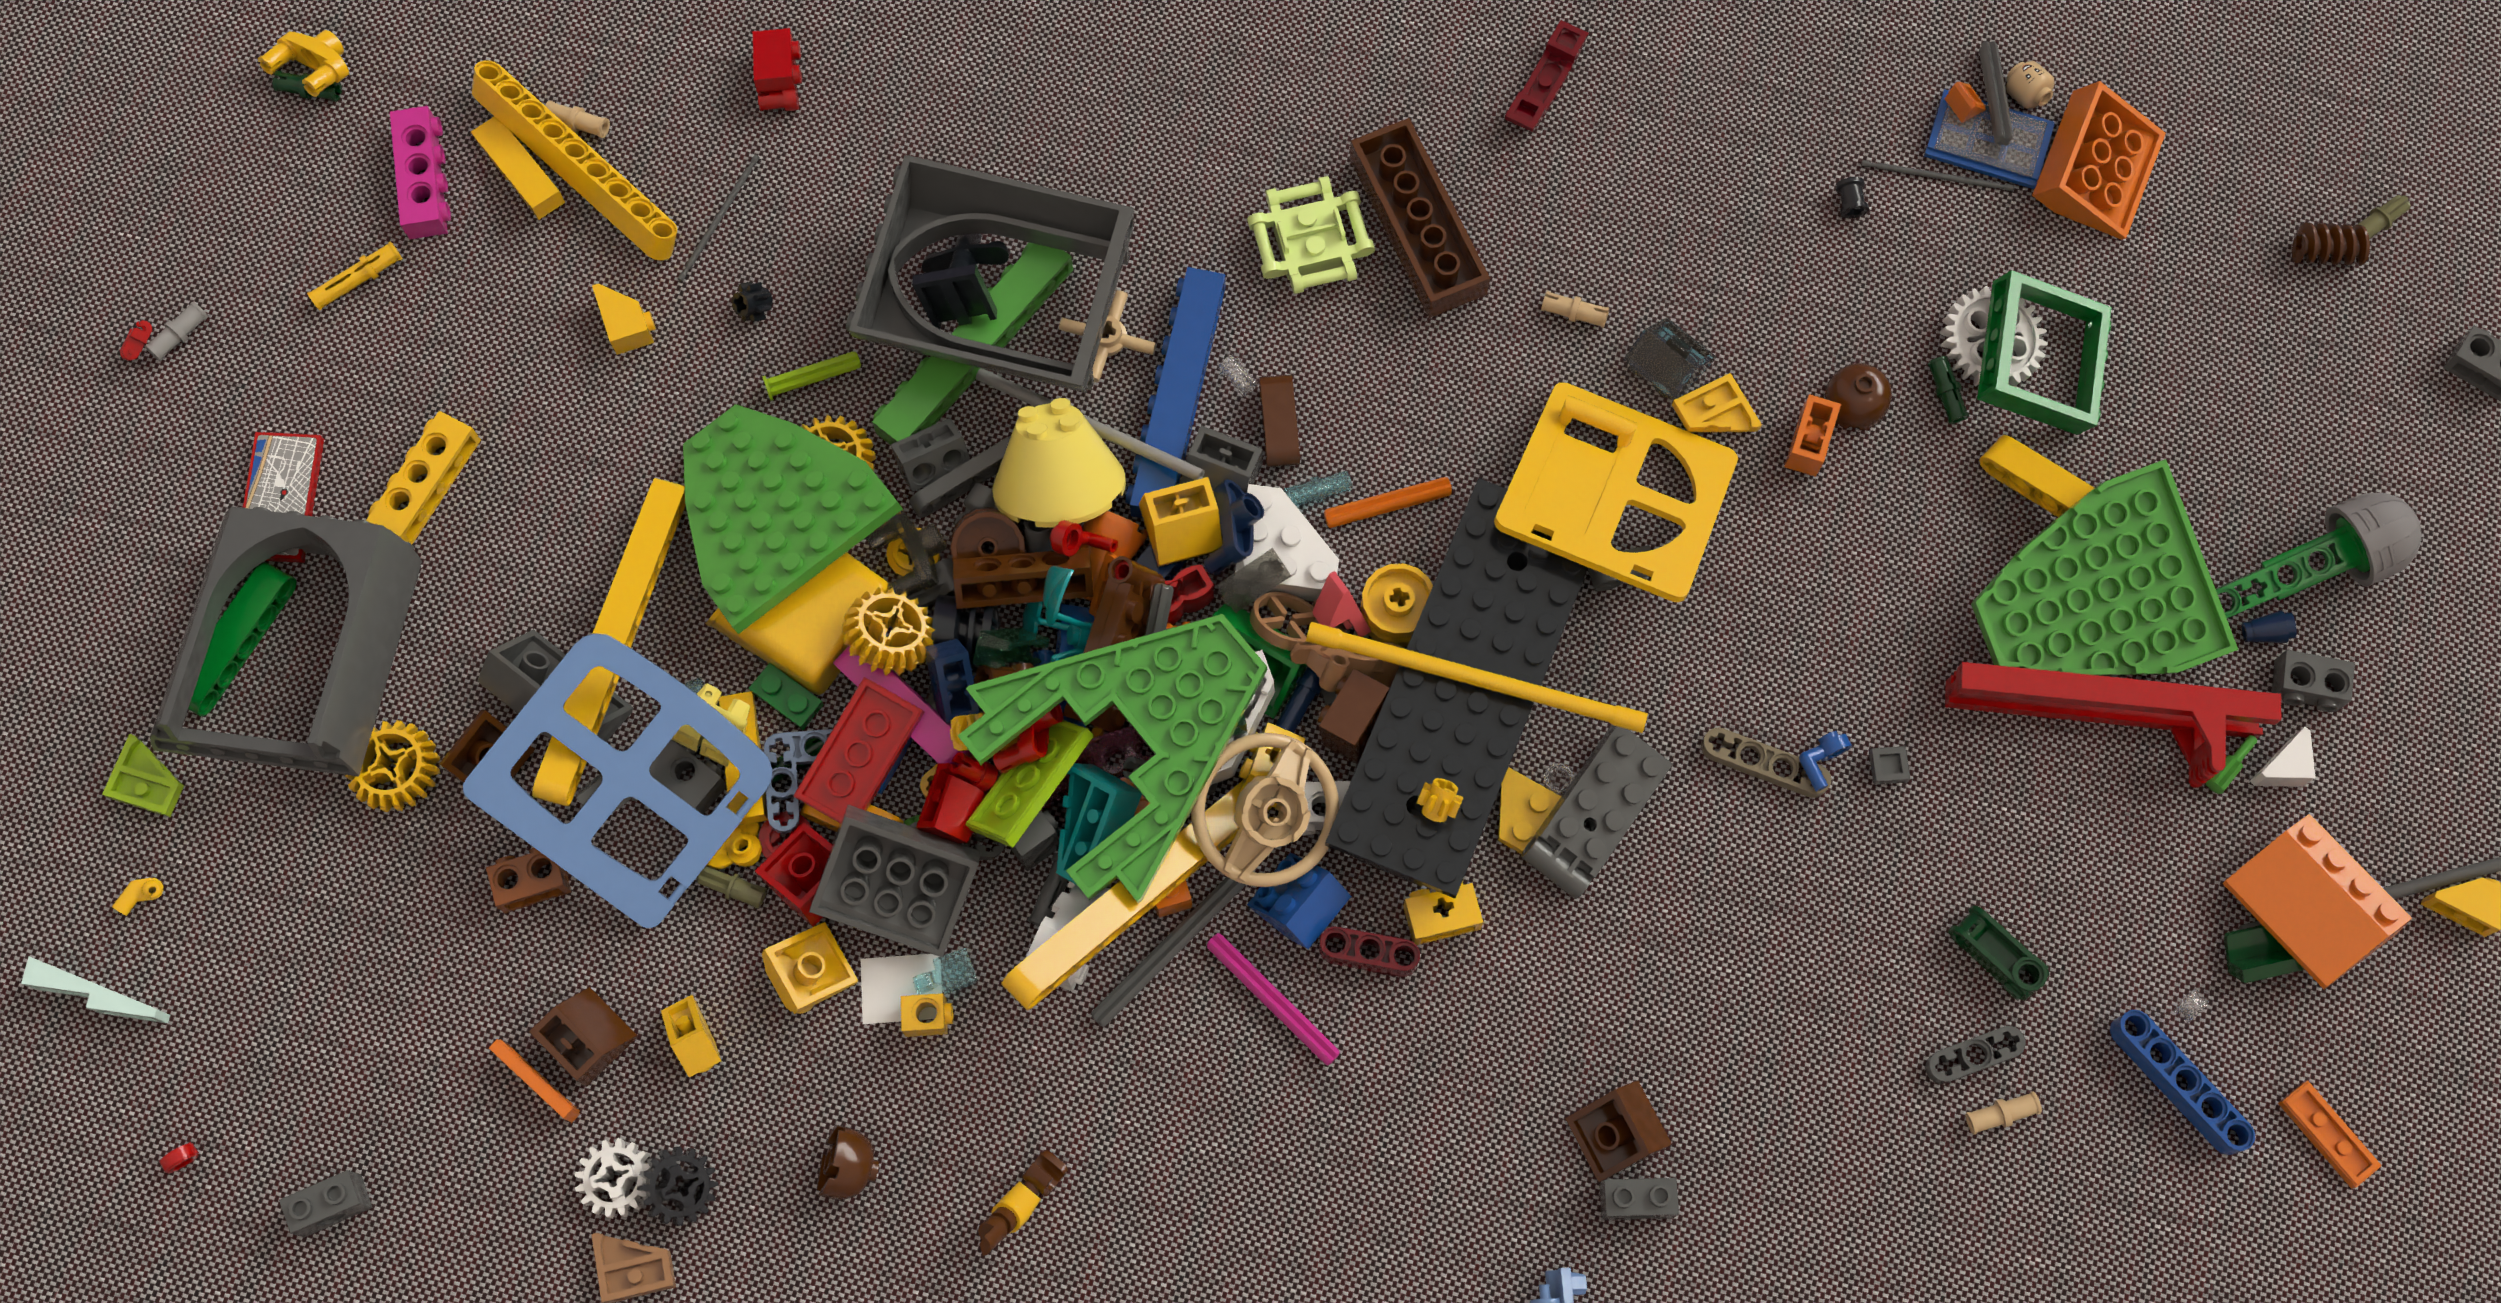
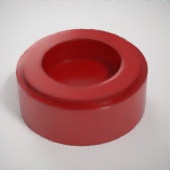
M190 1142L166 1154L160 1159L159 1163L165 1173L170 1174L192 1163L197 1159L199 1152L194 1144Z

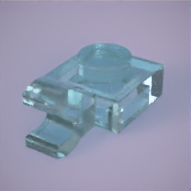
M966 948L946 954L943 958L933 959L935 970L913 977V984L917 995L929 992L940 985L945 995L977 983V977Z

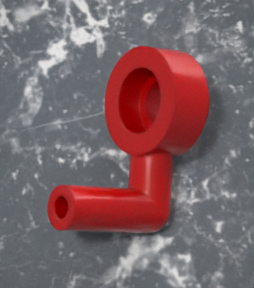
M1067 520L1059 522L1050 534L1053 551L1069 557L1076 554L1081 545H1088L1114 553L1118 548L1117 540L1089 531H1083L1079 524Z

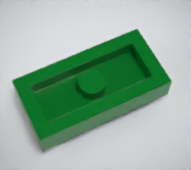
M771 663L766 666L748 688L756 697L802 731L824 706L819 698Z

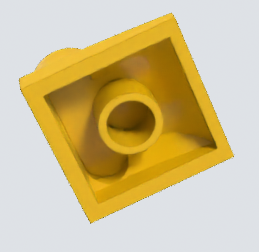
M826 922L764 949L761 954L767 976L784 1006L794 1014L806 1013L815 1004L858 983L855 973Z

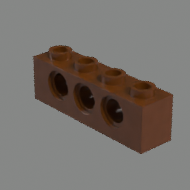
M1079 548L1077 553L1070 557L1054 551L953 559L957 609L1042 602L1045 580L1051 566L1074 570L1062 600L1093 597L1089 548Z

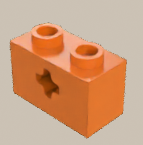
M1811 394L1808 395L1800 412L1785 462V468L1814 477L1817 476L1826 457L1840 410V403Z

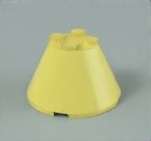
M1057 398L1051 403L1035 407L1026 406L1018 411L1019 418L1016 421L993 484V499L998 510L1017 523L1020 522L1021 518L1035 521L1036 527L1054 528L1063 520L1077 524L1086 522L1112 508V501L1118 494L1122 496L1125 491V472L1120 462L1081 411L1071 406L1070 400L1066 398Z

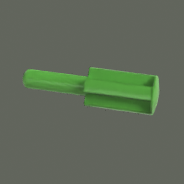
M2249 735L2233 756H2227L2225 768L2205 783L2211 791L2217 794L2224 793L2225 789L2243 768L2241 762L2257 743V738Z

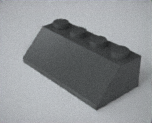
M533 629L490 650L477 682L519 714L566 654ZM613 693L597 736L607 742L629 717L634 707L616 693ZM542 732V734L551 739V734L547 732Z

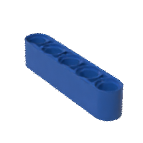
M2130 1010L2113 1020L2110 1026V1034L2113 1040L2221 1154L2233 1155L2245 1151L2253 1145L2255 1132L2251 1124L2147 1014L2140 1010ZM2126 1020L2131 1021L2136 1026V1036H2132L2126 1031ZM2151 1047L2158 1049L2162 1054L2161 1063H2157L2152 1059L2150 1054ZM2177 1074L2182 1075L2186 1079L2188 1084L2186 1091L2177 1085ZM2203 1101L2211 1105L2213 1109L2212 1118L2207 1117L2203 1113L2201 1107ZM2229 1128L2237 1133L2239 1138L2238 1145H2234L2228 1139L2227 1133Z

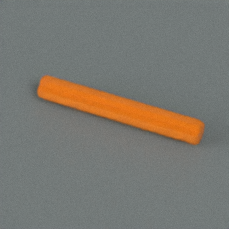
M1442 477L1328 508L1324 511V518L1327 526L1333 528L1450 496L1452 486L1448 477Z

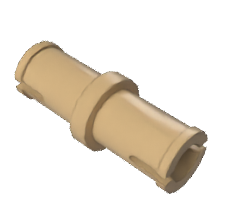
M548 101L545 105L573 132L583 131L597 135L600 138H604L608 134L610 121L607 118L586 113L583 108L578 106L571 108L553 101Z
M1547 291L1541 311L1568 317L1569 321L1574 323L1576 320L1604 328L1610 308L1584 302L1581 297L1575 296L1572 299Z
M2033 1091L2007 1101L2004 1099L1995 1100L1994 1105L1973 1112H1967L1965 1117L1971 1133L1975 1135L1978 1132L2000 1125L2006 1128L2012 1126L2013 1121L2041 1114L2042 1107L2039 1098Z

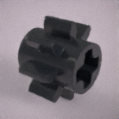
M761 282L739 284L740 292L734 293L732 297L734 312L741 316L744 322L765 320L766 315L764 312L771 310L773 304L772 295L769 290L762 287Z

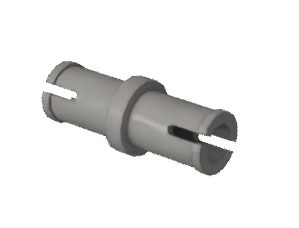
M191 302L173 321L168 320L164 324L166 328L144 347L161 362L162 358L180 342L185 343L189 339L187 335L204 319H207L208 315L195 302Z

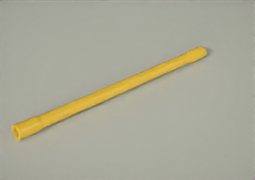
M1311 622L1307 633L1306 642L1331 649H1342L1602 720L1611 723L1613 726L1643 733L1648 713L1620 705L1613 706L1345 633L1340 629Z

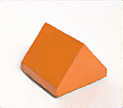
M1956 82L1944 98L1961 123L1986 110V106L1970 84Z

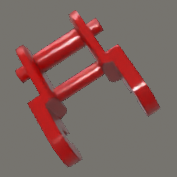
M141 320L136 322V326L141 327L142 330L139 328L129 330L120 349V356L124 360H134L140 355L152 332V326L148 321Z

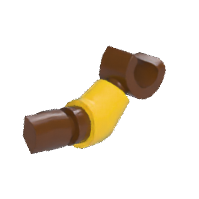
M1044 1150L1021 1177L1026 1182L1023 1184L1019 1181L993 1207L990 1217L979 1226L978 1233L982 1239L979 1245L983 1256L988 1255L1009 1233L1018 1231L1027 1222L1040 1202L1041 1198L1037 1195L1040 1193L1043 1196H1048L1068 1172L1065 1163L1050 1151Z

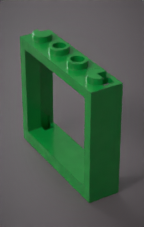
M2013 270L1994 280L1977 400L2076 435L2097 426L2101 416L2100 400L2101 392L2104 388L2103 375L2105 362L2108 357L2107 342L2108 334L2111 330L2110 317L2112 307ZM2020 298L2086 321L2075 408L2009 385Z

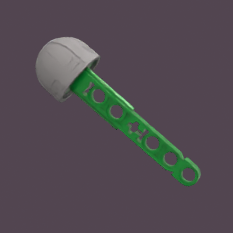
M2366 493L2329 507L2325 513L2327 534L2261 562L2263 568L2215 588L2218 595L2220 593H2227L2232 599L2231 608L2224 612L2226 618L2274 597L2280 601L2345 571L2357 583L2366 587L2391 577L2405 569L2418 553L2422 533L2417 515L2402 499L2387 493ZM2315 551L2321 553L2325 559V564L2319 571L2312 569L2308 562L2309 556ZM2283 565L2291 567L2294 572L2292 582L2287 585L2281 583L2277 576L2279 568ZM2251 580L2253 583L2261 584L2262 588L2257 591L2259 596L2248 594L2241 597L2238 591H2244L2252 587Z

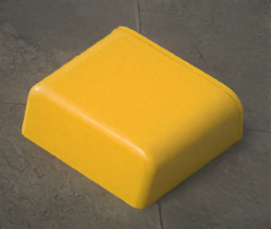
M846 552L738 634L732 628L719 608L716 609L705 624L713 627L768 664H773L813 694L821 695L841 672L833 662L848 647L844 645L843 639L845 635L842 633L846 611L851 607L852 602L856 598L861 599L866 591L873 594L879 587L884 593H887L891 587L887 581Z

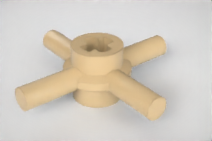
M1121 290L1115 292L1102 334L1104 338H1101L1093 365L1094 382L1100 381L1107 357L1117 354L1123 347L1153 355L1156 342L1127 335L1126 328L1120 322V318L1128 294ZM1062 317L1059 330L1083 336L1086 323Z

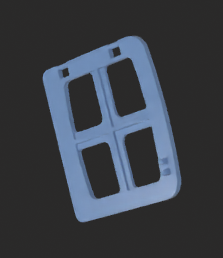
M593 633L582 637L573 645L466 778L463 784V792L471 802L642 927L653 928L664 919L677 900L736 829L748 811L767 790L772 779V766L768 756L753 741L687 686L612 636ZM602 666L617 674L657 700L661 705L657 715L632 746L625 751L613 748L569 715L563 708L565 701L594 667ZM683 725H689L722 752L740 772L736 783L709 815L701 814L653 778L649 771L652 762ZM542 732L551 734L599 770L603 777L600 786L569 823L560 821L531 797L511 776L512 767ZM740 791L748 799L737 813H734L726 806ZM627 797L638 799L688 838V843L658 879L650 880L629 869L594 846L591 842L592 837L620 802ZM672 876L680 884L670 897L667 898L659 890Z

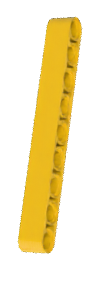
M486 60L480 61L475 65L472 96L647 256L655 260H666L672 256L677 226L668 216L496 62Z

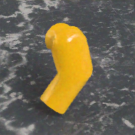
M156 878L132 880L112 907L127 916L137 902L159 898L163 893V884Z

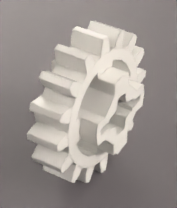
M617 1138L614 1147L607 1140L602 1141L601 1151L590 1147L591 1159L581 1158L579 1161L585 1166L584 1171L575 1172V1177L583 1180V1184L575 1187L576 1192L587 1194L581 1203L585 1206L594 1203L592 1212L597 1215L605 1208V1216L611 1219L614 1218L616 1210L623 1217L628 1216V1207L630 1206L640 1210L641 1205L638 1200L640 1197H646V1192L638 1191L637 1186L646 1184V1179L639 1175L640 1171L651 1170L649 1164H644L649 1157L648 1153L642 1151L636 1154L638 1150L637 1144L631 1142L625 1148V1141ZM618 1155L629 1157L634 1164L622 1166ZM601 1163L602 1165L600 1169L598 1170L597 1174L594 1175L597 1166ZM614 1171L622 1174V1177L617 1179L616 1186L609 1183V1180L614 1178ZM637 1181L633 1192L629 1195V1190L633 1183ZM608 1191L613 1202L603 1201L596 1193Z

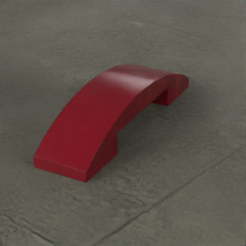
M1560 20L1547 42L1545 52L1523 90L1518 92L1504 119L1531 132L1537 128L1572 70L1588 37V32Z

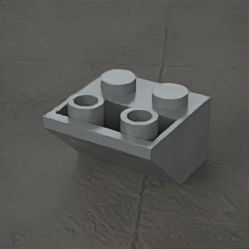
M1201 425L1188 453L1186 462L1205 471L1203 478H1209L1213 492L1219 484L1229 479L1235 482L1244 493H1247L1248 484H1254L1263 464V449ZM1182 475L1179 484L1194 480Z

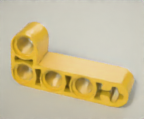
M2008 435L2000 436L1979 459L1981 467L1990 476L2057 517L2061 516L2095 488Z

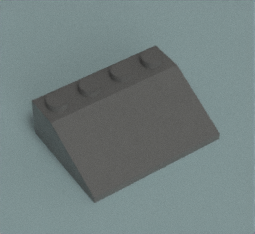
M847 805L809 912L943 958L977 871L980 851Z

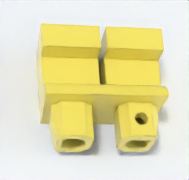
M708 683L705 684L697 695L745 734L750 705L739 699H734L728 710H725L716 705L722 692ZM683 725L671 739L697 752L701 745L699 754L725 767H728L730 760L689 725Z

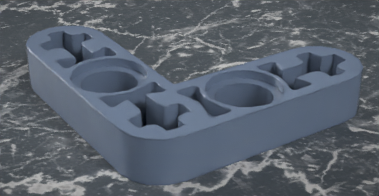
M833 729L776 733L767 738L764 744V753L768 756L770 763L778 766L776 753L770 752V748H775L776 742L783 741L784 747H790V750L785 751L783 754L784 765L792 764L791 769L787 767L772 769V779L766 790L768 821L771 828L777 833H791L799 824V799L793 796L798 789L797 765L812 764L817 757L810 756L805 752L806 742L812 738H818L825 743ZM780 774H785L792 780L790 789L783 793L777 792L772 788V780ZM793 797V803L786 801V809L788 814L794 815V818L788 820L787 826H781L780 821L774 820V816L780 815V803L772 804V799L785 800Z

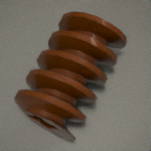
M2305 222L2300 225L2295 234L2292 245V258L2295 263H2300L2305 254L2306 263L2312 264L2317 256L2320 264H2326L2330 256L2331 263L2338 265L2343 256L2344 264L2350 266L2356 257L2357 265L2362 266L2368 260L2370 250L2367 229L2363 225L2352 227L2348 224L2339 226L2331 223L2326 226L2323 223L2313 225L2312 223Z

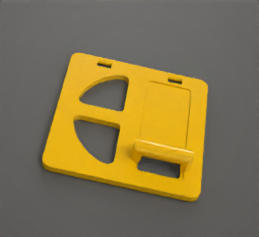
M1558 383L1552 390L1498 509L1494 524L1499 531L1669 601L1682 602L1686 599L1736 467L1738 456L1735 451L1726 446L1569 383ZM1573 418L1618 436L1616 451L1611 453L1568 436L1564 433L1565 428ZM1652 444H1660L1668 449L1683 465L1692 484L1694 503H1684L1642 486L1637 482V476ZM1627 505L1635 506L1672 521L1683 529V532L1673 541L1646 552H1622L1616 550L1611 544L1617 525ZM1533 529L1551 536V541L1533 534ZM1631 571H1637L1651 577V579L1648 581L1631 574Z

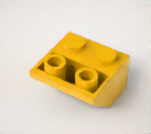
M1208 477L1143 495L1139 502V507L1158 567L1213 553L1222 546L1218 506Z

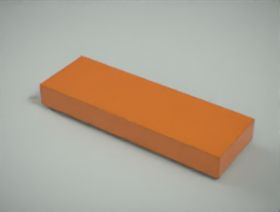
M496 1039L489 1047L501 1061L563 1119L572 1123L580 1115V1110L508 1043L501 1039Z
M2308 1080L2300 1084L2278 1103L2351 1189L2358 1187L2382 1166Z

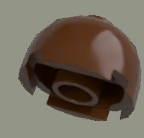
M1865 363L1849 364L1840 368L1829 380L1825 390V399L1841 404L1836 420L1838 425L1847 429L1853 427L1860 428L1859 430H1867L1876 426L1888 412L1892 399L1891 384L1885 374L1874 366Z
M835 1125L826 1142L833 1146H830L827 1155H822L817 1180V1191H820L818 1195L822 1197L845 1200L861 1193L868 1181H875L879 1169V1161L874 1160V1148L870 1140L861 1132Z

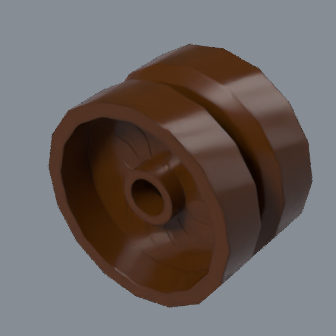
M993 507L975 508L964 514L954 526L950 539L952 560L1025 553L1023 533L1017 522L1012 521L997 508ZM990 541L993 543L994 550L990 552L986 548L982 551V544Z

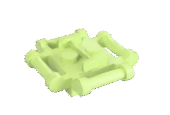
M1328 176L1320 177L1317 182L1279 191H1276V188L1265 191L1270 213H1255L1247 218L1250 230L1254 231L1263 262L1261 271L1264 278L1271 279L1286 275L1287 279L1290 280L1294 294L1304 292L1305 288L1343 279H1346L1347 282L1357 280L1356 267L1352 259L1365 257L1375 252L1373 240L1368 238L1359 208L1361 200L1357 191H1349L1334 198ZM1318 194L1322 196V201L1284 210L1280 208V203ZM1347 210L1357 242L1354 245L1348 246L1339 211ZM1273 227L1282 258L1281 262L1275 261L1266 228Z

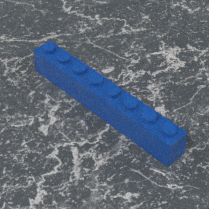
M1187 267L1185 278L1180 277L1178 280L1176 297H1180L1178 307L1172 306L1169 326H1173L1171 336L1165 335L1162 346V355H1166L1164 365H1158L1154 383L1159 386L1157 394H1151L1148 403L1147 414L1152 415L1149 425H1143L1140 441L1184 461L1226 289L1225 274ZM1136 454L1133 474H1137L1135 484H1129L1125 504L1130 505L1131 516L1143 519L1139 507V502L1143 495L1179 485L1181 474Z

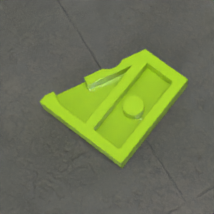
M129 734L102 795L125 804L171 817L184 785L139 738Z

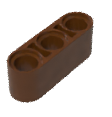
M1292 374L1259 377L1267 467L1300 465Z

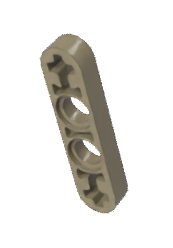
M1724 728L1709 730L1702 740V753L1711 761L1811 798L1820 797L1825 794L1831 785L1832 778L1830 772L1820 764L1817 765L1828 784L1826 788L1816 792L1814 788L1810 787V780L1803 777L1798 780V783L1794 782L1793 779L1796 777L1799 767L1803 768L1798 756ZM1716 737L1722 739V745L1731 749L1734 743L1739 744L1734 752L1733 758H1730L1728 756L1732 750L1721 748L1719 752L1713 750V744L1709 741H1714ZM1746 748L1755 750L1758 753L1759 762L1755 765L1744 763L1740 756L1742 750ZM1782 760L1790 765L1791 774L1788 777L1776 775L1773 770V764L1776 761ZM1803 770L1800 775L1808 778L1805 770Z

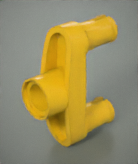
M323 30L315 37L289 31L277 40V44L272 49L258 57L261 68L270 75L290 60H296L315 70L311 75L302 80L305 90L314 97H317L320 92L334 82L338 83L349 75L347 65L340 56L344 52L343 45L329 30Z

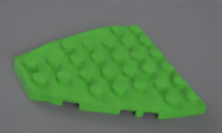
M737 404L683 444L685 505L701 582L738 634L903 509L866 461L792 422Z
M2166 459L2099 483L2025 544L1971 603L1994 665L2089 675L2173 674L2238 650Z

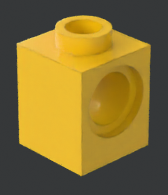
M943 993L901 996V1031L905 1037L948 1034L947 1024H953L954 1019L952 1003H947ZM924 1008H935L937 1014L933 1021L929 1023L919 1021V1014Z

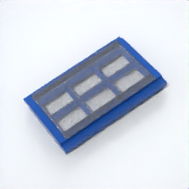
M1944 89L1924 157L2035 189L2043 167L2054 122L2009 108L2014 138L2011 140V144L1998 146L1994 141L1988 102L1982 101L1986 106L1985 111L1961 123L1944 99L1949 90Z

